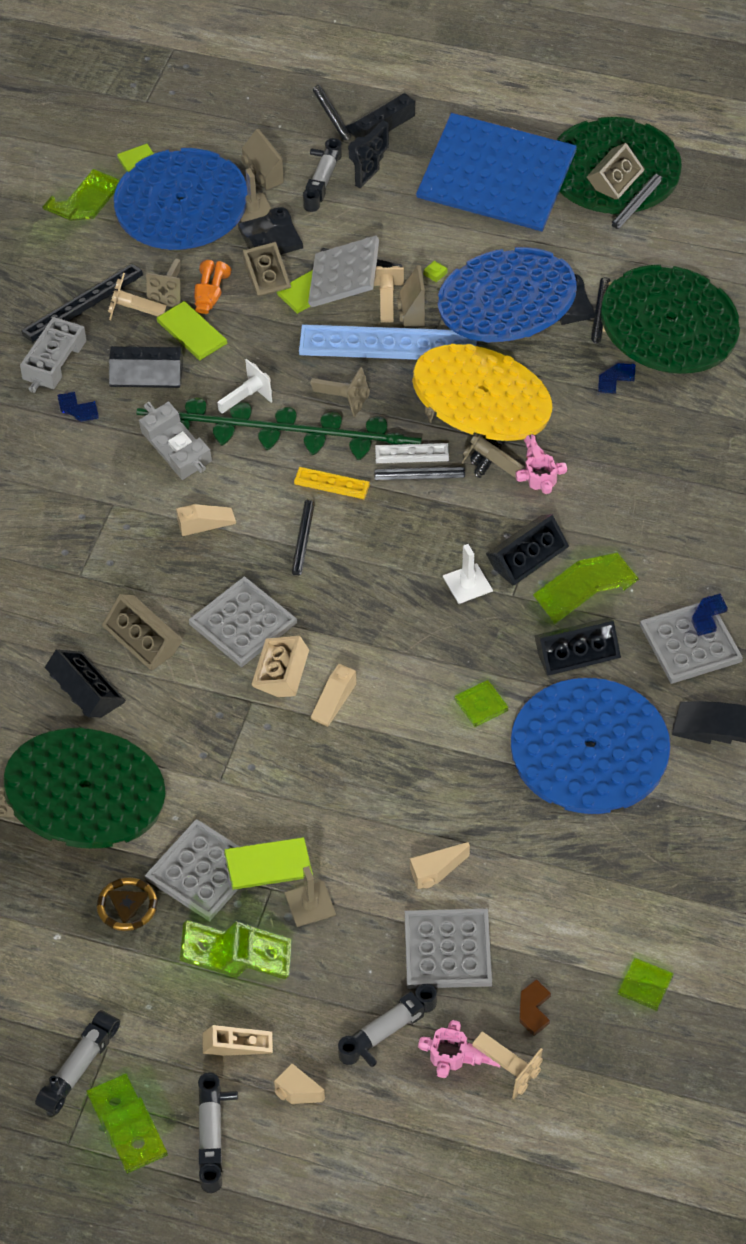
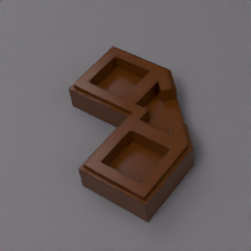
M537 979L521 991L519 1022L533 1036L550 1024V1020L537 1007L549 999L551 993Z

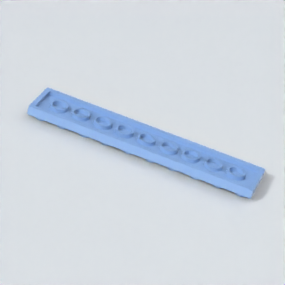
M302 325L299 355L418 360L421 355L435 347L452 343L476 346L477 341L465 338L452 330Z

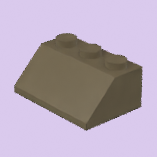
M259 129L255 130L242 147L241 160L244 165L251 168L258 183L268 190L284 183L282 157Z
M624 143L614 147L590 172L587 178L596 191L614 199H619L645 169L629 146Z

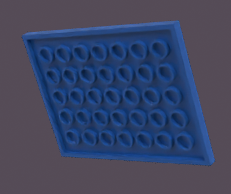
M451 113L416 196L424 200L543 232L577 148L576 145Z

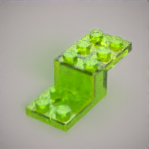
M186 920L183 923L179 961L237 978L249 968L285 980L289 977L292 939L239 922H235L223 932ZM198 942L203 943V945L206 947V950L201 949L198 945ZM266 949L271 951L273 958L267 954Z
M126 1073L86 1091L111 1147L115 1148L127 1174L168 1156L167 1150L142 1098L137 1097ZM112 1098H119L121 1100L116 1106L109 1104ZM137 1140L144 1142L143 1147L138 1149L134 1148L132 1144Z

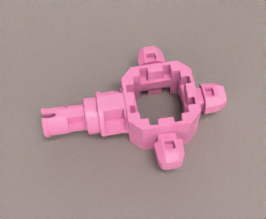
M531 434L530 439L528 435L524 439L528 449L526 469L515 472L516 480L520 482L528 480L530 488L535 490L541 489L544 494H549L552 492V487L557 483V474L561 475L567 472L566 463H556L555 465L553 457L545 455L544 451L537 445L535 436ZM541 468H544V470L550 472V475L546 473L538 476V474L535 475L533 473V470L539 471Z
M452 1020L448 1028H440L435 1031L433 1040H431V1037H420L418 1048L427 1052L430 1050V1060L434 1066H437L438 1077L446 1078L449 1075L450 1069L457 1070L462 1067L463 1063L471 1064L472 1066L485 1063L501 1067L467 1042L465 1034L460 1032L461 1025L459 1021ZM445 1040H448V1043L451 1044L457 1042L458 1046H460L459 1053H457V1056L453 1055V1058H449V1055L446 1054L440 1056L438 1052L440 1043H444Z

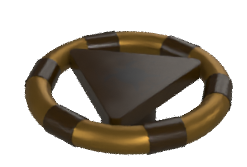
M120 878L109 883L101 891L97 900V912L101 920L112 929L131 931L143 927L152 919L156 912L158 901L153 888L148 883L137 878ZM124 885H134L145 892L115 891V889ZM108 895L122 923L115 921L106 914L105 902ZM149 897L147 913L142 918L127 923L130 918L135 916L136 911Z

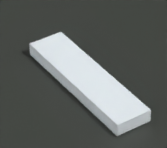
M448 443L375 445L376 463L449 461Z

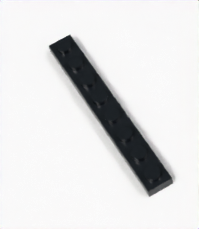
M133 264L127 266L21 330L22 335L32 343L37 341L53 317L65 321L71 320L100 301L110 297L114 290L118 291V289H115L118 279H122L123 273L125 275L120 290L143 276L142 270Z

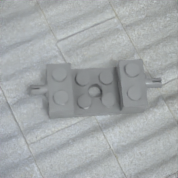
M55 317L50 320L20 364L22 379L32 382L29 387L30 392L33 391L35 393L40 385L55 389L62 378L61 366L72 351L79 353L86 343L84 326Z
M169 401L156 409L150 402H147L144 408L149 414L139 420L142 434L181 480L196 471L203 473L206 470L205 465L212 462L208 446L200 437L198 439L193 437L181 423L179 413ZM184 432L192 442L175 452L170 447L168 440Z

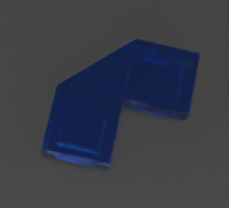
M617 363L600 374L598 392L616 394L617 380L635 382L636 364Z
M75 392L57 395L62 413L70 414L81 422L99 418L95 401L77 404Z
M721 593L702 598L693 614L691 622L698 636L717 631V626L712 616L725 613L728 610Z

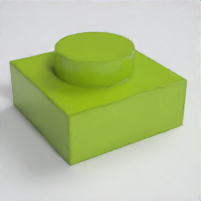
M433 261L423 270V275L436 283L448 273V268L436 261Z

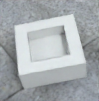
M184 432L168 440L170 447L175 452L192 442Z

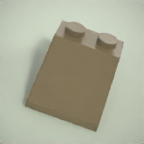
M276 242L243 250V262L258 297L291 288Z
M421 265L416 266L400 290V299H397V309H401L399 321L403 322L404 328L425 327V289Z

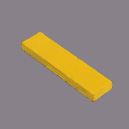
M299 467L294 479L295 485L365 499L370 487V482L303 467Z

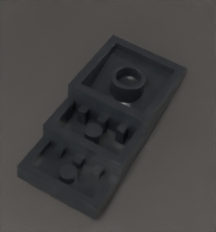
M708 701L680 702L672 735L711 744L712 740L731 744L732 740L746 743V706Z

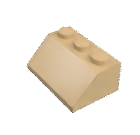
M300 636L267 638L261 652L252 686L276 697L296 696L309 653V649Z

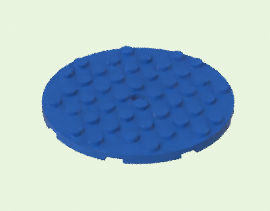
M181 148V151L173 152L165 150L142 159L135 164V167L130 172H126L123 175L114 194L115 214L125 232L143 244L168 250L196 248L221 238L238 224L246 210L245 197L248 195L247 185L238 167L230 160L226 161L221 158L217 153L196 148Z
M515 247V250L511 251L499 249L467 261V265L460 270L455 269L440 288L438 308L443 322L449 329L471 340L490 343L531 337L533 334L553 325L569 310L576 296V279L570 265L564 259L554 257L551 252L528 247Z
M577 678L546 687L528 700L518 713L512 728L511 754L523 782L531 791L550 804L553 802L564 807V810L576 813L602 814L610 813L611 810L622 807L624 809L644 799L656 788L667 769L670 755V738L660 713L645 697L635 690L605 679ZM586 742H592V743L595 742V746H594V747H587V746L585 745V743H586Z

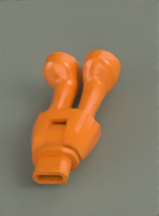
M205 260L200 263L201 283L195 285L194 292L195 311L197 313H209V310L213 308L222 293L219 288L221 280L227 279L231 275L230 266L221 261H217L216 265L212 260ZM214 273L212 284L209 285L210 276Z

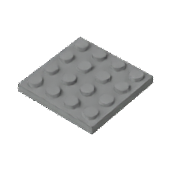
M368 237L315 254L308 300L311 307L373 290L379 247L378 237Z
M245 576L189 619V625L241 668L262 652L267 638H279L297 624V618Z
M711 599L640 621V627L671 684L728 667L743 660L740 651Z
M196 819L145 875V880L210 922L238 890H232L224 850L240 846Z
M488 909L405 911L407 989L418 988L422 984H430L435 988L492 986Z

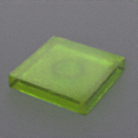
M489 680L455 695L454 698L474 727L507 712L509 708Z
M634 957L618 991V995L658 1011L674 973Z

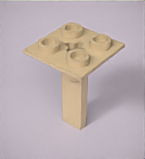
M376 266L374 286H380L381 322H393L394 285H404V267L382 268Z
M123 273L122 279L117 280L115 289H118V291L114 290L111 301L114 303L111 302L108 312L111 313L109 320L112 318L116 304L155 316H160L165 312L166 305L121 291L120 288L125 273Z
M481 1032L472 1044L473 1047L517 1077L514 1085L513 1099L518 1094L522 1095L529 1085L528 1081L531 1078L535 1079L541 1071L540 1064L543 1061L541 1058L542 1048L527 1063L484 1032Z

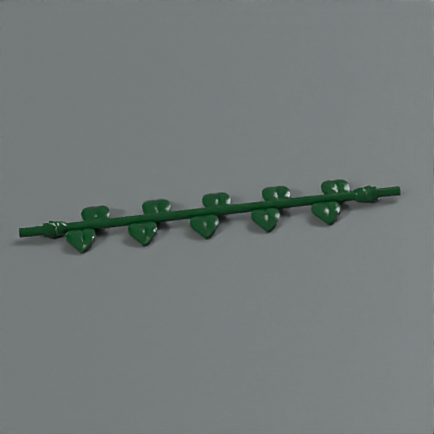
M202 398L188 400L185 404L187 413L178 412L180 421L187 430L190 427L189 421L217 423L213 428V435L221 446L225 445L233 437L235 432L233 425L263 428L258 433V439L265 450H270L280 438L279 430L308 433L304 437V445L311 455L317 454L325 445L324 435L353 438L349 443V448L357 460H361L370 451V440L386 441L389 444L395 445L422 443V438L404 436L400 432L385 434L387 431V421L383 417L378 416L370 418L366 422L367 432L339 429L342 425V418L337 412H328L322 415L320 419L322 427L294 425L297 414L291 407H283L277 410L275 413L277 423L248 420L252 411L250 405L245 402L237 403L230 408L232 418L204 415L207 406ZM137 408L136 414L146 416L149 412L146 409Z

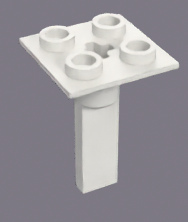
M246 359L248 380L218 401V410L224 413L256 391L272 403L270 377L266 373L261 372L256 364Z
M469 544L464 545L462 569L443 575L458 604L493 592L478 564H474V553Z

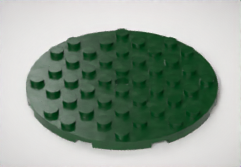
M601 117L597 121L578 123L564 131L557 138V141L576 145L577 148L559 192L568 200L583 208L601 213L619 214L654 174H658L662 177L661 182L635 210V212L642 211L665 200L679 183L682 168L680 153L677 152L674 142L665 133L646 123L643 125L636 123L635 119L624 117ZM626 143L645 170L619 199H614L596 191L587 176L614 147Z
M647 265L631 269L609 285L602 300L601 320L613 344L632 360L658 371L688 374L711 369L729 357L739 338V314L730 297L720 287L717 288L712 285L710 279L685 268Z
M85 728L59 729L31 738L12 754L5 767L3 777V792L6 803L10 805L14 811V816L24 826L47 840L52 841V839L66 842V846L76 848L113 847L114 843L122 841L127 843L140 837L158 820L164 806L166 794L161 771L146 752L122 737L104 731Z

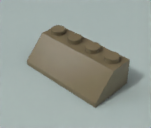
M120 594L102 624L112 636L150 670H154L171 658L183 640L134 595Z

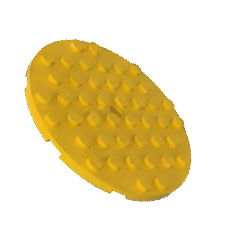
M452 343L435 347L425 352L417 360L413 370V386L422 403L427 408L431 407L437 412L436 416L447 424L471 435L475 432L486 435V439L501 441L526 439L528 435H536L541 432L550 419L552 400L548 390L534 373L515 361L511 356H505L496 351L472 344Z

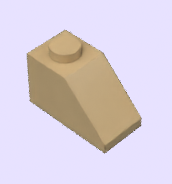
M291 1064L274 1081L276 1095L281 1100L286 1099L290 1104L317 1103L325 1100L324 1089L294 1064Z

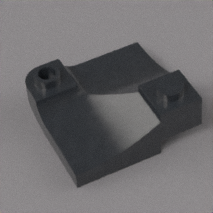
M384 120L366 137H357L348 146L349 159L354 163L355 186L360 189L380 170L379 162L384 158V152L389 148V123Z
M284 207L270 209L268 214L263 217L238 223V229L248 249L274 242L277 244L280 255L303 249V243L292 223L291 215Z
M574 274L577 285L576 296L569 310L558 320L561 325L589 320L595 317V312L585 292V284L578 274Z

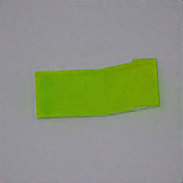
M92 169L68 200L55 201V197L51 196L42 208L69 221L94 219L114 195L120 180Z
M616 552L578 560L534 593L533 596L556 624L597 592L622 587L625 591L637 582L639 578L619 553Z

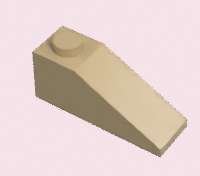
M193 504L176 508L178 525L182 536L236 524L232 508Z
M342 664L337 665L326 683L311 715V720L327 727L330 725L356 686L355 670Z
M469 842L410 858V870L417 889L430 888L438 884L470 855Z
M212 1025L203 1032V1054L225 1056L273 1053L272 1032Z

